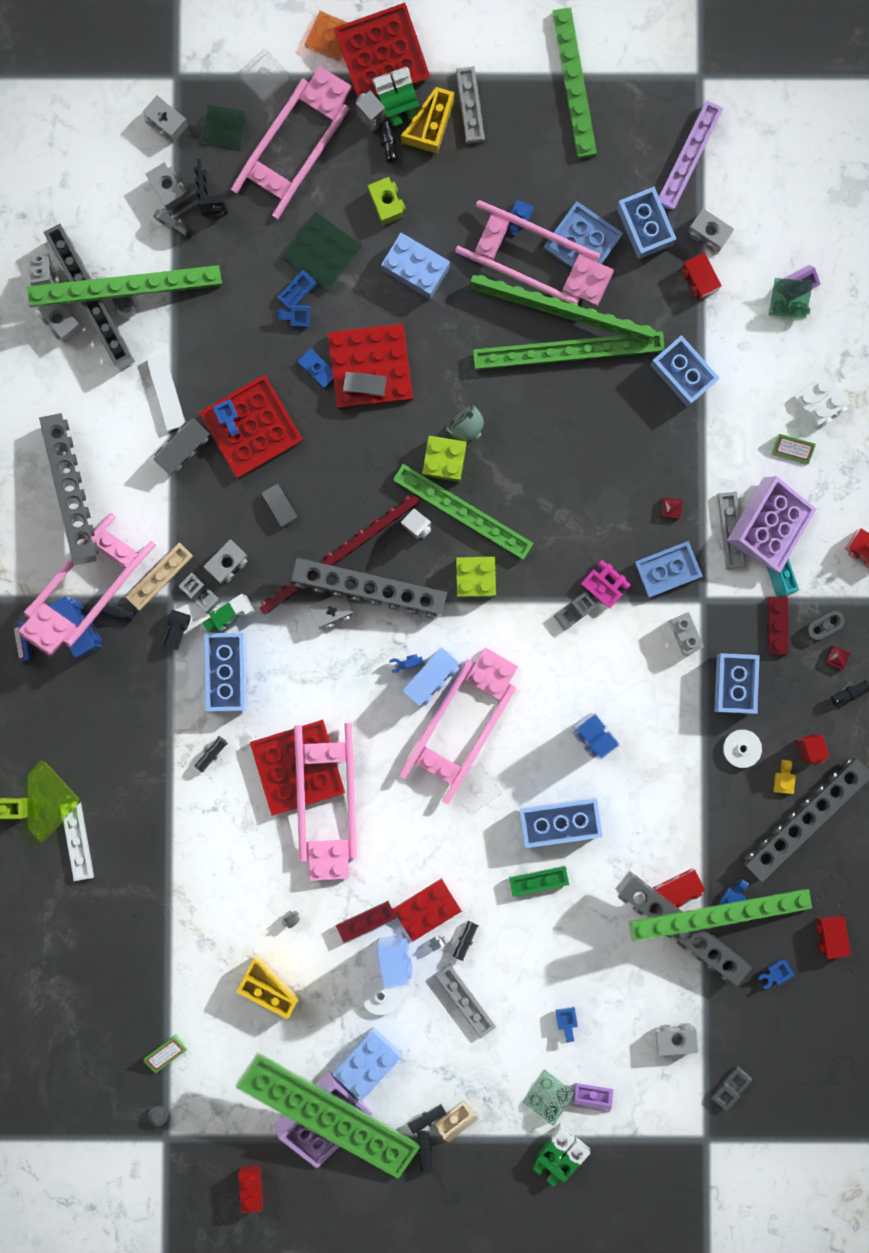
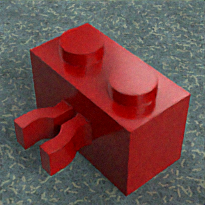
M860 528L856 530L845 550L848 551L850 557L856 560L859 558L869 568V533Z

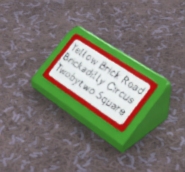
M778 434L772 454L809 464L816 444Z
M175 1034L145 1056L143 1061L157 1073L187 1051V1048L177 1034Z

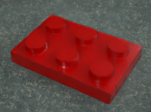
M442 878L393 908L394 913L412 942L462 912Z

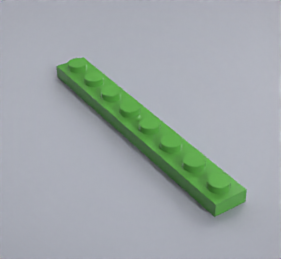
M571 7L556 9L552 11L577 158L596 156L597 151Z
M404 464L393 479L397 484L524 560L534 544Z

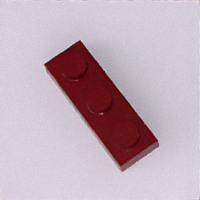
M767 597L768 655L789 654L788 597Z
M389 900L335 926L343 943L396 919V915Z

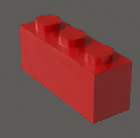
M694 868L652 887L678 908L685 904L684 901L690 898L695 900L702 896V892L706 891ZM657 904L650 905L649 910H654Z

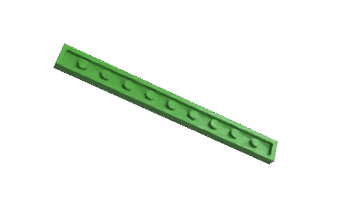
M219 265L28 286L26 288L29 307L33 308L222 286Z
M473 275L471 279L470 289L648 344L653 342L656 330L650 326H640L634 324L631 320L617 319L611 314L604 315L592 308H581L575 303H565L555 297H545L539 292H529L519 286L512 287L506 285L503 281L489 280L483 275Z
M655 332L652 344L621 335L473 350L475 370L657 353L663 352L665 349L663 332Z
M802 889L629 921L631 940L636 942L812 909L809 889Z

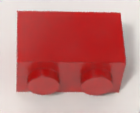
M705 252L684 262L681 273L684 279L689 281L691 285L690 290L694 297L697 296L698 300H701L720 290L722 285Z
M812 734L796 740L803 762H808L810 765H818L824 763L825 758L830 757L823 735Z
M839 914L817 918L816 932L821 938V943H819L821 955L823 954L827 959L851 956L845 917Z
M261 1165L241 1167L239 1171L241 1213L261 1212L264 1205Z

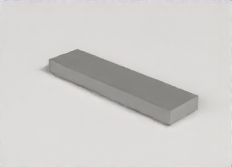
M475 66L456 68L466 144L485 142Z
M737 491L718 493L717 500L726 570L745 568L744 553L727 541L740 518Z
M448 964L434 975L480 1038L496 1028L494 1022L451 964Z

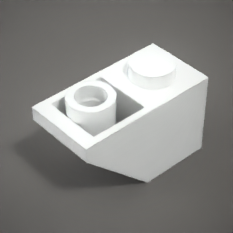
M415 509L401 522V525L417 540L420 537L424 539L431 531V522Z

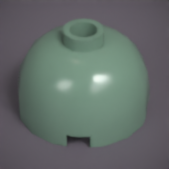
M472 405V409L468 406L453 418L455 422L452 426L448 424L446 427L448 434L455 440L465 442L470 440L476 441L482 435L481 430L484 426V419L476 406Z

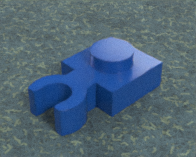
M781 958L767 967L769 973H761L757 978L759 981L767 978V983L762 987L768 989L772 986V982L775 981L777 985H780L795 975L785 958Z

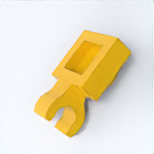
M782 760L781 773L775 772L773 792L794 794L796 775L790 774L792 761Z

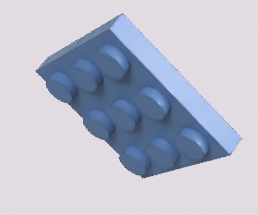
M577 201L554 232L563 238L600 253V258L597 261L600 264L604 262L623 235L621 231ZM548 240L543 248L571 269L578 255H580V253L551 240Z

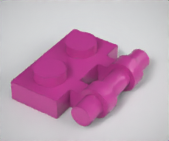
M601 560L597 566L602 569V572L599 574L593 569L581 585L610 609L623 595L617 590L618 587L621 586L627 590L631 584L625 580L626 577L620 576L613 570L611 564H606ZM607 574L616 581L613 585L604 579Z

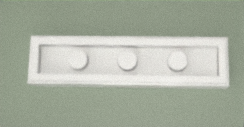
M162 353L146 358L167 431L178 429L185 422L166 354Z
M81 801L60 805L73 880L93 878L94 873Z

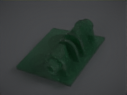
M208 104L203 143L240 150L243 125L246 123L245 111Z
M774 278L768 315L807 318V315L810 314V307L808 306L813 280Z
M544 1070L523 1103L554 1126L575 1092H573L571 1087L565 1086Z

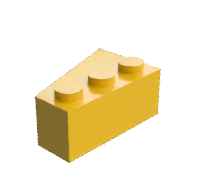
M435 87L419 113L413 118L409 127L402 133L401 142L438 154L454 102V92Z
M257 954L253 958L236 993L286 1019H289L299 999Z

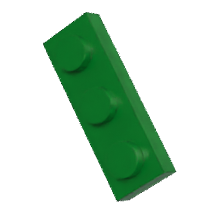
M565 865L509 877L513 897L569 885Z

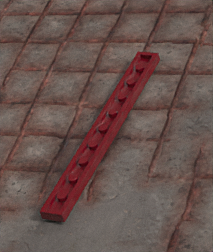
M409 495L401 501L402 505L398 508L392 507L385 512L386 516L381 520L379 518L375 519L369 524L371 527L366 531L362 529L354 535L355 539L351 542L347 540L339 546L340 550L336 553L330 552L324 556L322 564L334 566L420 504L415 495L410 497ZM314 572L307 573L308 580L313 581L317 578ZM291 584L289 587L285 585L277 591L278 595L273 598L268 597L262 601V606L259 609L266 615L301 589L294 587V584Z

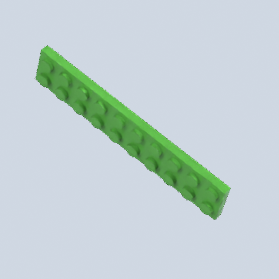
M258 1052L235 1085L236 1089L398 1179L420 1148L416 1141Z

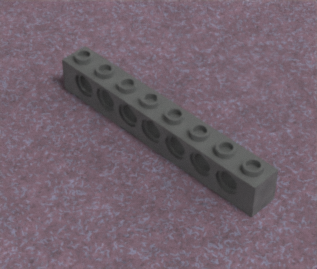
M59 223L44 231L43 233L70 282L91 280L87 269L63 226ZM104 301L81 302L114 366L121 370L136 362Z
M62 413L39 417L73 566L97 561L96 554H99L97 542H92V536H95L93 525H88L87 521L88 518H91L89 508L84 507L83 501L86 500L84 489L80 490L79 483H82L80 471L76 472L75 470L78 462L76 454H72L70 449L74 448L72 437H67L66 431L70 430L68 420H63ZM57 433L62 435L60 438L52 437L54 434ZM59 451L66 452V454L63 456L57 455ZM64 468L70 469L66 474L61 473V470ZM67 486L74 487L72 491L65 490ZM74 503L79 505L76 509L69 508ZM77 521H81L83 523V525L80 527L73 526V524ZM80 539L87 540V543L84 545H79L77 542Z
M296 558L290 581L296 588L305 589L310 587L313 588L314 592L324 593L328 591L332 592V596L343 598V595L350 596L353 601L362 602V599L368 600L371 605L381 606V604L389 605L388 608L393 610L403 608L407 609V613L410 614L421 612L425 613L426 617L433 619L443 615L447 592L300 558ZM314 572L317 580H308L307 573ZM326 577H334L335 585H328ZM345 581H352L354 589L348 590L345 587ZM364 585H370L373 588V593H365ZM383 589L391 591V598L383 596ZM402 593H406L410 596L409 603H405L402 601ZM422 597L428 600V607H423L420 604Z
M857 758L845 760L841 765L842 769L838 772H833L827 778L829 781L824 786H818L813 792L814 795L810 799L806 798L800 804L801 808L796 813L794 811L786 817L787 821L782 826L778 825L772 831L773 835L769 839H763L758 844L759 848L755 852L751 851L746 855L743 865L758 881L763 882L869 780V770ZM847 773L852 777L851 782L848 784L844 781V776ZM835 786L838 789V794L832 797L830 790ZM819 800L824 802V807L821 810H818L816 807V803ZM808 813L810 821L805 824L802 821V817ZM794 826L797 830L796 835L790 837L788 831ZM777 840H781L783 843L780 850H776L774 847ZM767 853L769 856L768 862L761 863V856Z
M631 871L627 873L615 888L619 894L617 897L625 904L631 903L633 910L639 915L644 913L647 917H655L682 912V910ZM642 892V896L640 898H634V895L636 893ZM657 904L654 910H649L650 905ZM706 929L668 935L669 938H676L678 940L677 944L683 949L689 948L693 951L691 954L697 960L701 961L703 959L707 962L706 966L714 973L716 971L722 974L721 978L728 984L732 982L738 986L752 969L746 960ZM701 938L698 944H693L694 940ZM711 950H716L713 955H708ZM726 961H730V964L728 966L723 967V964Z

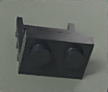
M201 158L197 159V166L194 167V172L197 176L195 183L198 187L196 194L199 198V201H197L202 216H224V214L229 213L223 194L208 196L206 170L202 169Z

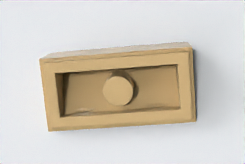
M464 1100L448 1112L446 1116L434 1123L443 1139L450 1142L478 1120V1117Z

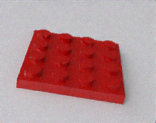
M405 2L334 27V32L357 98L369 91L375 97H378L372 79L390 74V72L404 67L409 68L412 84L431 77Z
M403 324L328 332L337 409L413 400ZM346 372L386 377L384 396H369L362 393H347L343 391Z
M265 374L199 412L237 479L303 442L301 435ZM230 399L239 417L234 420L239 434L234 436L230 434L227 424L220 425L213 406Z
M324 719L302 726L303 744L331 743ZM294 728L249 742L271 816L296 809L297 783ZM337 762L304 764L305 806L346 793Z

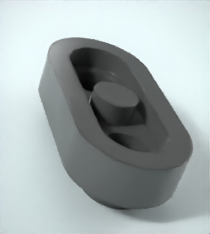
M165 209L161 211L156 210L153 217L158 222L183 237L189 232L187 223L181 219H173L171 217L172 214Z
M132 296L112 298L115 309L120 317L129 319L135 315L136 306ZM125 307H130L128 312H124Z
M829 612L811 622L807 627V634L814 640L823 639L843 627L844 617L840 612ZM831 618L836 620L834 625L830 623ZM815 627L819 628L818 634H815L813 631Z

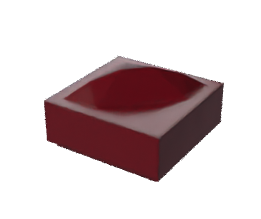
M664 497L661 517L680 519L683 500Z
M832 645L824 663L843 671L851 653Z

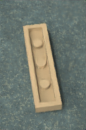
M178 543L126 598L141 611L194 556L181 543Z

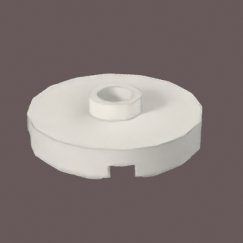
M736 730L725 739L723 754L726 760L733 766L747 768L754 765L760 759L762 744L753 732ZM742 745L746 747L745 752L740 751Z
M382 976L371 978L364 985L362 1002L370 1013L387 1015L398 1006L400 1001L399 988L385 989ZM383 993L385 997L379 999L377 995Z

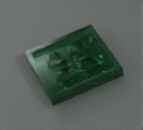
M315 212L283 254L282 259L300 272L305 270L319 286L328 292L362 246Z

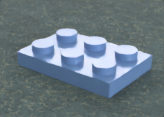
M689 541L634 562L648 598L703 577Z

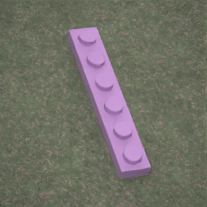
M706 100L659 196L662 206L674 211L722 113V107Z

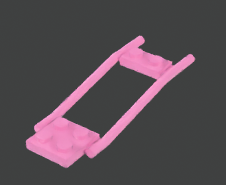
M320 66L310 82L302 78L294 93L250 156L231 190L238 193L245 179L249 178L281 199L272 214L274 218L279 219L296 189L350 109L343 102L351 91L352 86ZM298 99H300L308 106L333 120V122L291 183L257 160Z
M480 200L477 201V208L492 215L476 247V252L474 253L457 246L455 253L566 303L578 305L580 299H583L596 306L599 305L614 272L613 269L597 263L601 255L600 253L585 248ZM509 222L580 253L566 281L563 292L492 261L507 231Z
M112 513L94 530L95 536H92V542H97L100 552L125 569L81 624L76 628L73 623L46 604H43L72 569V557L24 612V615L30 619L20 628L18 634L49 656L63 642L68 647L73 645L130 574L156 546L154 542L150 541L137 554V551L105 530L116 519Z
M486 647L476 663L467 659L399 776L406 779L414 763L451 784L442 802L449 805L516 690V687L509 684L518 666ZM465 679L499 699L500 702L463 766L460 767L425 745Z
M344 723L345 742L303 744L302 725H294L299 861H309L310 881L349 878L348 859L357 858L352 723ZM346 762L349 839L306 842L304 764Z

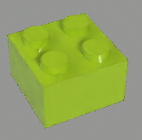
M429 436L423 476L460 482L467 442Z
M495 557L456 558L457 598L496 596Z

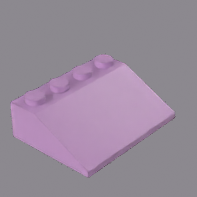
M777 476L763 477L727 541L739 551L780 573L815 513L816 508Z
M328 1071L315 1084L370 1116L373 1114L363 1102L333 1076L331 1071ZM285 1115L273 1125L278 1138L316 1168L340 1147Z

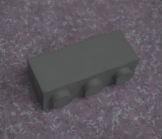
M190 416L151 458L169 475L172 472L175 474L182 467L181 463L185 459L189 460L195 454L194 450L198 445L203 446L207 442L209 433Z

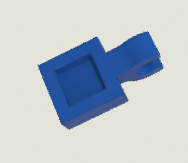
M517 200L511 214L529 221L534 207ZM512 223L509 233L516 236L520 226Z
M291 305V310L278 309L277 319L291 320V326L310 327L311 306Z
M231 399L213 406L220 425L227 424L232 436L239 434L234 420L239 417Z
M417 654L406 657V661H400L396 658L389 660L390 663H398V668L392 670V673L423 665L422 656L418 657Z
M740 878L734 889L731 887L727 888L719 904L745 900L746 897L742 893L746 890L749 883Z
M575 1007L555 1009L558 1029H564L567 1043L574 1042L572 1028L578 1027Z

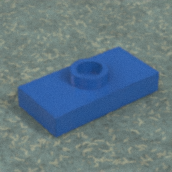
M302 270L277 298L291 310V305H298L318 283L305 270Z
M311 348L297 361L324 389L334 380L332 368Z

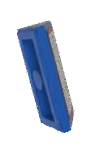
M18 622L13 625L19 662L34 659L31 642L18 634L20 628L26 622Z

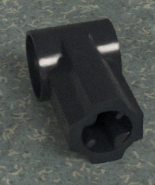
M174 609L171 610L167 621L168 628L162 642L163 646L175 650L179 649L184 631L188 629L191 615Z

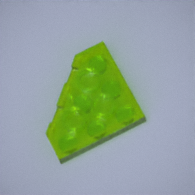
M44 760L39 761L28 774V829L41 843L45 842L81 802L76 794Z

